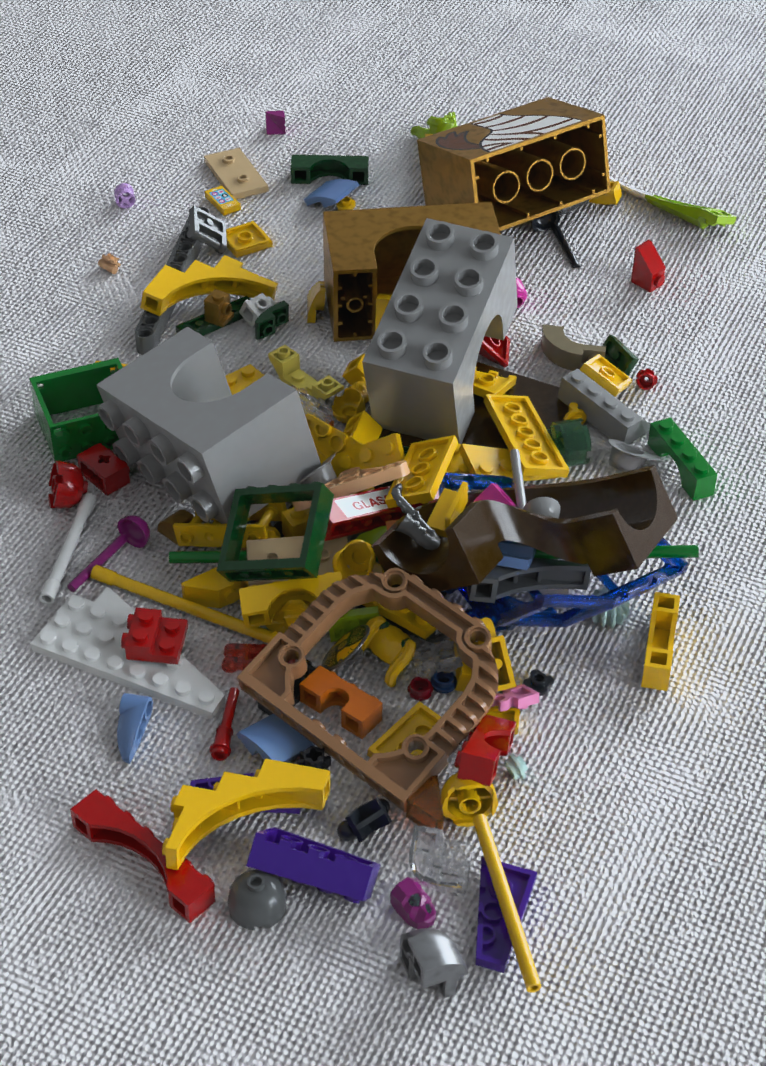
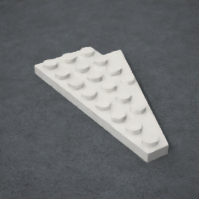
M106 587L94 602L72 594L30 643L31 651L212 720L225 703V694L182 654L178 664L127 660L125 648H121V638L123 633L129 632V629H127L128 615L134 614L135 611L109 587Z

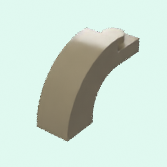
M542 325V351L551 362L559 367L571 371L580 370L585 362L597 354L605 358V346L579 344L566 337L564 326Z

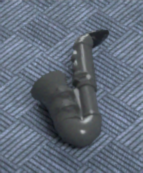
M397 484L392 489L391 494L397 506L401 508L406 516L396 529V532L408 535L424 549L436 550L440 546L439 536L422 519L419 511H416L402 496V484Z

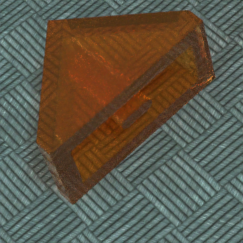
M438 775L431 776L407 799L406 817L436 838H443L444 818Z

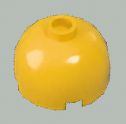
M458 772L451 775L444 783L440 794L442 810L445 818L452 819L453 824L471 827L474 826L472 820L474 816L478 814L488 816L490 813L493 816L496 812L498 800L493 784L486 786L472 780L458 779Z

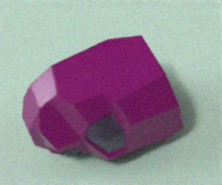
M410 877L399 882L390 892V904L397 914L409 926L416 929L429 928L434 925L436 920L435 907L419 882Z

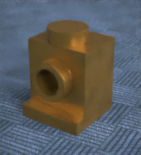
M214 289L204 299L206 322L224 327L234 317V312H231L230 294Z

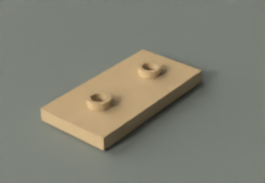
M240 148L204 156V162L219 183L235 199L268 192L267 183Z
M304 536L246 540L247 560L300 558ZM347 536L324 542L318 575L327 572L334 573L332 567L333 556L348 543ZM289 579L248 581L249 586H258L275 581H287Z

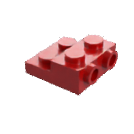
M136 607L134 614L128 615L127 629H129V632L123 633L121 638V648H125L126 659L178 664L188 630V619L162 617V610Z

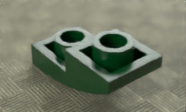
M281 301L271 306L255 320V338L257 340L275 334L277 326L289 322V304L286 301Z

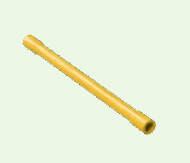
M95 565L91 571V578L119 587L265 643H269L279 633L259 626L245 629L243 620L122 576L113 570L99 565Z

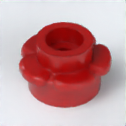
M640 370L637 373L636 383L639 388L649 390L657 384L658 378L654 375L653 370Z

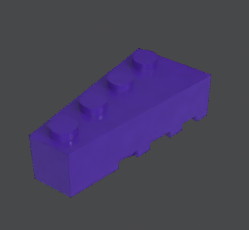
M273 827L256 832L246 866L290 879L296 883L317 887V890L324 893L343 895L345 900L359 904L361 901L371 898L381 864Z

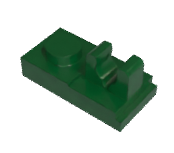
M609 334L602 345L606 347L605 359L629 376L639 359L615 336Z

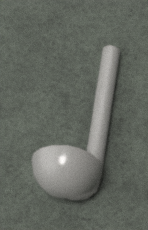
M512 449L510 451V460L517 508L548 517L559 518L561 506L553 498L538 497L530 500L528 503L526 502L520 453L518 449Z

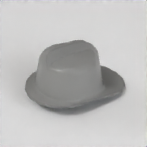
M608 440V443L612 446L609 464L621 472L640 469L647 459H661L660 456L635 448L620 440Z
M334 453L321 463L322 466L311 472L298 484H311V482L325 484L337 478L331 465V460L336 454Z

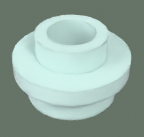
M513 753L508 755L509 759L505 760L504 764L514 780L526 778L525 771L528 770V767L520 755L516 757Z

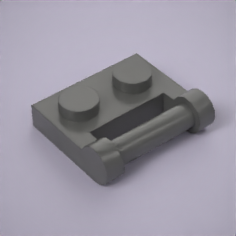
M193 206L189 209L187 237L192 240H198L214 248L217 253L223 254L227 248L226 222Z

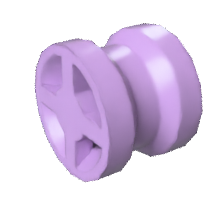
M122 183L115 187L114 195L117 206L124 209L132 207L135 203L132 186Z

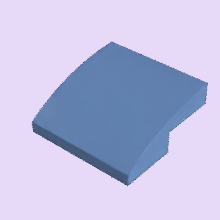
M348 179L326 181L304 198L307 206L320 201L322 206L326 208L338 203L356 189L359 184Z
M501 541L498 543V546L504 558L497 565L528 570L535 556L536 549L517 542Z
M271 714L236 734L252 756L259 753L264 760L266 758L288 763L298 758L300 751H305L310 746H315V744L275 714Z

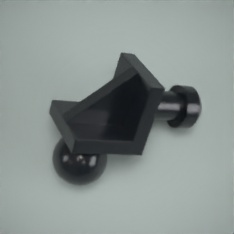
M377 797L356 807L345 818L346 820L338 825L337 834L339 838L343 841H352L357 838L360 843L372 832L390 824L392 820L388 815L390 811L389 802Z

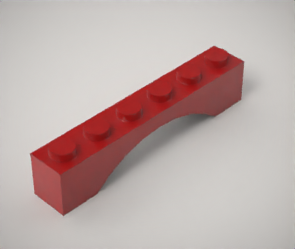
M95 789L70 809L73 827L91 842L122 846L147 859L158 870L165 882L170 907L189 923L216 902L213 880L208 875H202L186 858L178 870L166 868V856L162 854L163 843L154 836L147 826L142 827L137 823L130 812L123 811L116 806L110 796H104Z

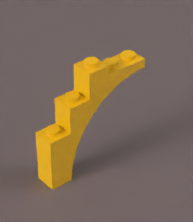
M226 255L222 257L214 268L194 260L185 273L164 265L143 291L140 308L160 316L179 301L194 296L210 294L214 289L250 298L263 293L266 297L269 296L274 300L278 283L243 269L242 262Z
M265 758L261 769L256 770L254 777L224 771L220 782L214 784L213 790L182 785L178 795H174L171 801L170 810L174 812L172 833L170 838H165L162 847V854L166 856V868L178 870L187 854L200 840L218 827L234 819L255 812L278 808L323 810L330 793V770Z

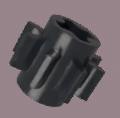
M310 746L305 751H300V760L297 761V764L329 770L331 756H325V748Z

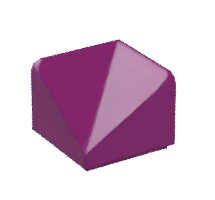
M284 110L265 111L267 135L285 134Z

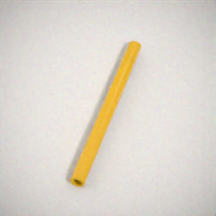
M478 814L472 820L527 992H537L542 986L486 815Z

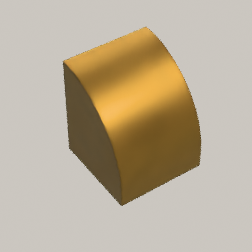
M180 509L158 524L157 531L178 545L173 524L190 523L194 518L193 514Z

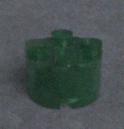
M581 418L552 422L550 428L547 429L568 467L585 465L590 461V457L586 458L587 452L591 451L590 433L587 425L582 426L581 422L584 420Z

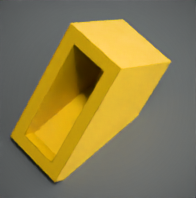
M217 567L182 582V597L206 607L220 609L240 600L239 589L241 588V581L229 582L216 571Z

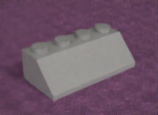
M579 369L562 377L557 398L568 406L572 402L577 403L578 409H582L586 413V420L610 439L630 444L649 432L650 423Z

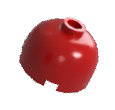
M55 461L56 463L52 465L49 486H51L52 494H48L49 506L56 509L76 506L80 502L82 495L88 491V481L84 480L82 471L76 465L69 462Z

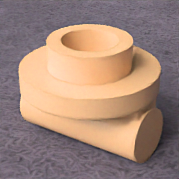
M110 253L107 256L102 255V259L98 261V266L112 274L118 272V267L121 264L118 263L119 258Z

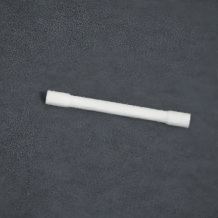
M85 493L82 496L76 511L77 513L51 574L41 591L39 599L44 604L49 605L54 602L60 588V582L84 525L93 510L96 497L90 493Z

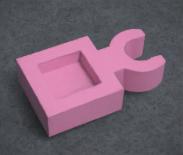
M521 684L514 688L502 690V694H496L491 707L498 705V711L500 712L507 711L510 707L526 709L530 705L539 703L540 693Z

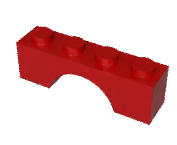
M486 714L474 728L473 732L469 733L468 740L464 741L462 750L457 752L454 767L459 768L457 778L491 786L496 776L499 756H507L512 747L516 722Z

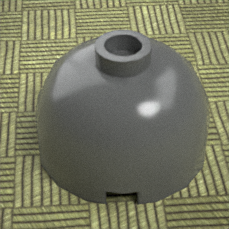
M257 869L246 871L238 876L230 886L228 896V908L231 919L238 926L247 930H255V927L262 926L267 929L280 922L286 912L287 900L283 884L274 874Z

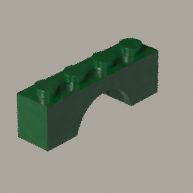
M292 155L291 184H311L317 178L335 176L356 181L359 185H368L369 156Z

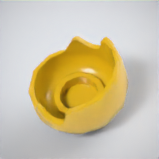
M345 388L342 396H335L334 405L331 408L334 418L341 423L347 424L351 417L365 410L364 398L358 389Z

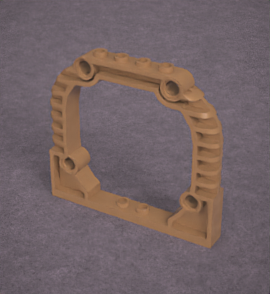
M399 568L388 569L384 574L370 572L369 575H351L346 579L332 583L329 588L320 593L315 601H312L309 607L299 615V618L288 627L284 634L279 632L237 676L240 688L317 747L325 748L326 754L405 813L448 764L447 759L488 713L496 698L499 682L497 665L492 654L491 633L479 618H472L466 614L464 609L457 603H450L444 599V596L437 589H430L425 586L418 576L414 574L409 575ZM395 584H399V585H400L399 587H396V588L391 587L392 585H395ZM376 601L389 610L409 609L455 641L460 659L472 669V677L464 692L426 735H409L404 739L402 749L386 753H374L366 761L348 748L343 738L337 734L332 736L326 731V727L315 718L311 720L293 706L295 704L294 682L295 679L305 675L308 665L305 656L344 614L355 606ZM475 641H482V642H484V643L481 644V645H474V644H472V643H474ZM292 659L298 660L293 664H288V662ZM416 749L423 751L420 755L417 756L410 754L413 750Z

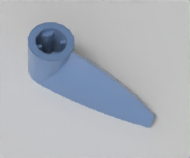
M124 693L121 698L117 742L122 760L126 763H131L148 725L153 709L152 697Z

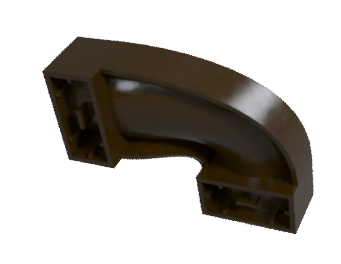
M653 465L593 479L524 486L527 503L538 497H549L558 501L561 506L559 518L536 514L517 508V506H510L494 500L474 501L484 490L468 492V502L463 512L445 529L447 538L439 536L440 546L436 550L424 549L408 535L396 532L406 514L396 521L371 547L384 572L392 568L402 569L409 575L414 574L418 576L428 588H434L438 591L480 584L504 558L498 546V543L501 541L521 543L565 561L588 564L593 576L596 577L638 569L678 517L657 469ZM514 487L501 488L516 504ZM438 499L415 508L426 523ZM395 584V585H392L391 587L396 588V587H399L400 585H399V584Z

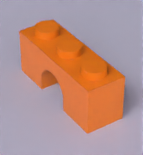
M321 665L300 683V702L320 714L330 706H342L341 727L361 739L382 721L383 703L378 698L367 694L355 684L347 682L335 672L329 671Z

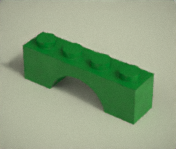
M672 418L650 423L647 444L656 455L660 457L670 455L680 473L681 487L690 498L695 501L714 495L718 474Z

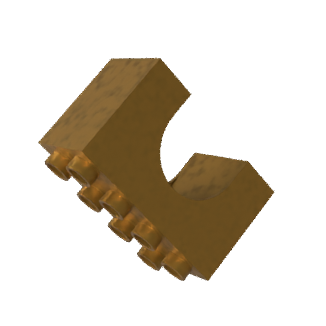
M492 202L324 211V281L334 342L371 340L375 334L376 298L378 294H393L426 218L501 235Z

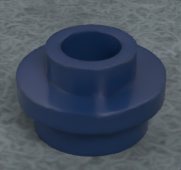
M439 669L431 677V685L438 693H450L456 688L457 679L452 671Z

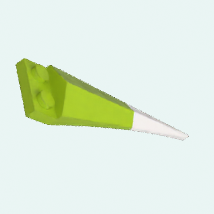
M610 177V182L618 181ZM619 181L622 190L701 229L709 225L716 226L717 224L724 227L726 224L734 225L737 218L721 209L668 199Z

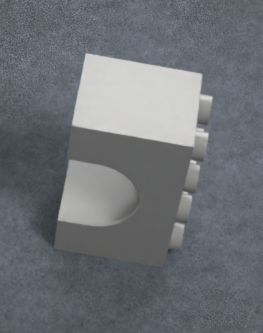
M426 218L362 361L371 415L383 429L426 440L455 435L458 443L462 444L475 412L473 383L477 359L484 336L504 341L518 307L514 237Z
M189 327L179 331L97 384L104 402L97 407L98 414L110 430L116 431L119 438L112 445L116 456L120 460H124L128 467L136 464L150 484L155 485L161 481L169 495L176 502L181 503L187 499L196 514L205 522L214 518L221 524L228 523L235 489H242L247 486L267 487L268 485L285 486L290 483L298 484L303 478L322 466L297 390L267 373L245 389L232 395L213 341ZM269 503L252 504L248 518Z

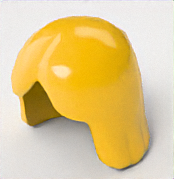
M361 539L350 541L333 556V571H341L342 580L351 575L359 576L369 575L370 572L373 573L376 555L371 547L372 545Z

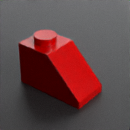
M649 239L635 248L631 282L648 292H652L663 285L666 267L654 244Z

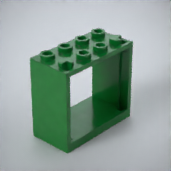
M119 358L29 378L35 415L54 462L75 459L79 453L98 443L112 450L113 443L119 440L116 431L110 430L101 420L98 413L54 424L50 416L104 403L97 384L123 368Z

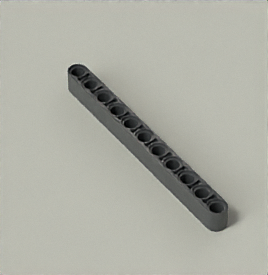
M198 207L204 210L205 212L209 213V210L207 208ZM189 217L166 263L167 266L184 273L194 260L197 259L204 244L187 237ZM176 304L169 307L160 316L144 310L135 329L136 350L139 354L144 355L158 346Z

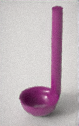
M134 515L121 518L118 521L120 535L67 585L68 589L71 592H75L91 577V571L95 565L102 566L126 542L137 548L145 547L150 539V528L147 522L140 516Z

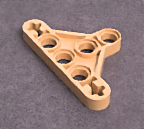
M406 460L382 467L361 470L360 467H355L341 472L339 477L325 483V486L334 494V498H338L404 477L410 473ZM312 501L292 502L295 511H301L310 508Z

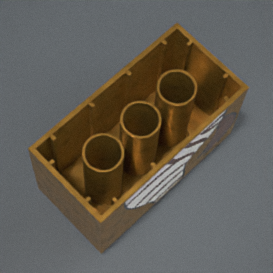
M550 97L417 139L425 206L492 202L500 231L611 192L605 115Z

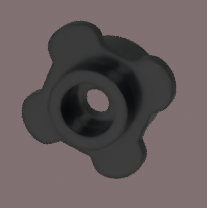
M532 670L530 677L525 679L523 684L539 692V696H543L548 692L549 685L554 684V678L546 676L539 670Z

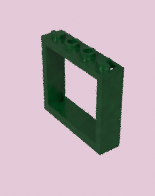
M311 482V484L290 483L285 486L268 485L267 487L247 486L246 488L235 489L216 571L229 582L317 578L334 494L321 482ZM312 501L300 558L238 561L252 504Z

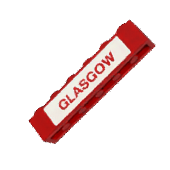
M391 486L334 498L325 541L370 531L380 526H386V521L398 520L405 514L400 507L388 508L385 498ZM440 487L438 488L434 500L439 499L443 491ZM422 503L411 504L414 509L423 505Z

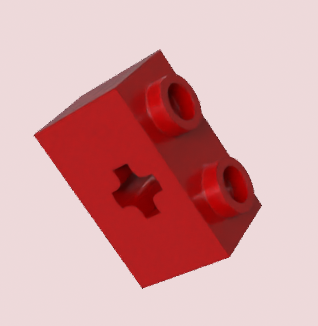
M101 443L77 455L78 467L82 471L83 476L105 495L108 496L130 483V468L124 460H120L111 449H107Z

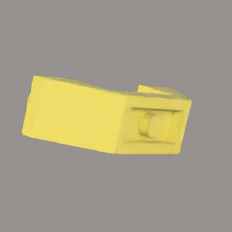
M283 345L268 353V357L280 380L295 388L298 395L312 406L344 389L341 383L329 375L317 381L301 370L299 354L287 345Z

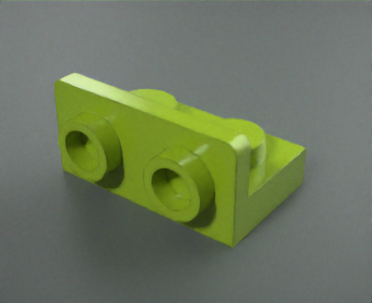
M378 606L351 609L344 614L329 630L331 642L338 641L350 630L364 625L370 619L379 616Z

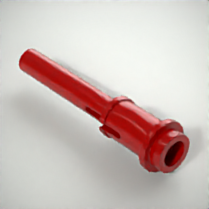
M236 687L229 689L221 725L216 729L214 743L209 748L212 758L218 761L226 760L231 754L230 743L234 733L231 727L240 693Z

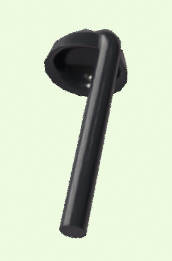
M558 211L531 220L532 228L536 232L552 230L572 268L580 267L558 225L560 221Z

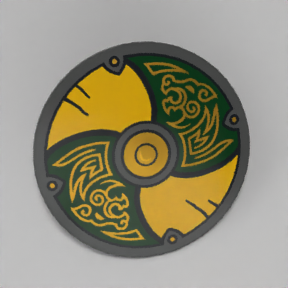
M365 624L357 626L342 636L327 652L321 666L331 671L344 663L350 666L363 657L362 645L369 635V626Z

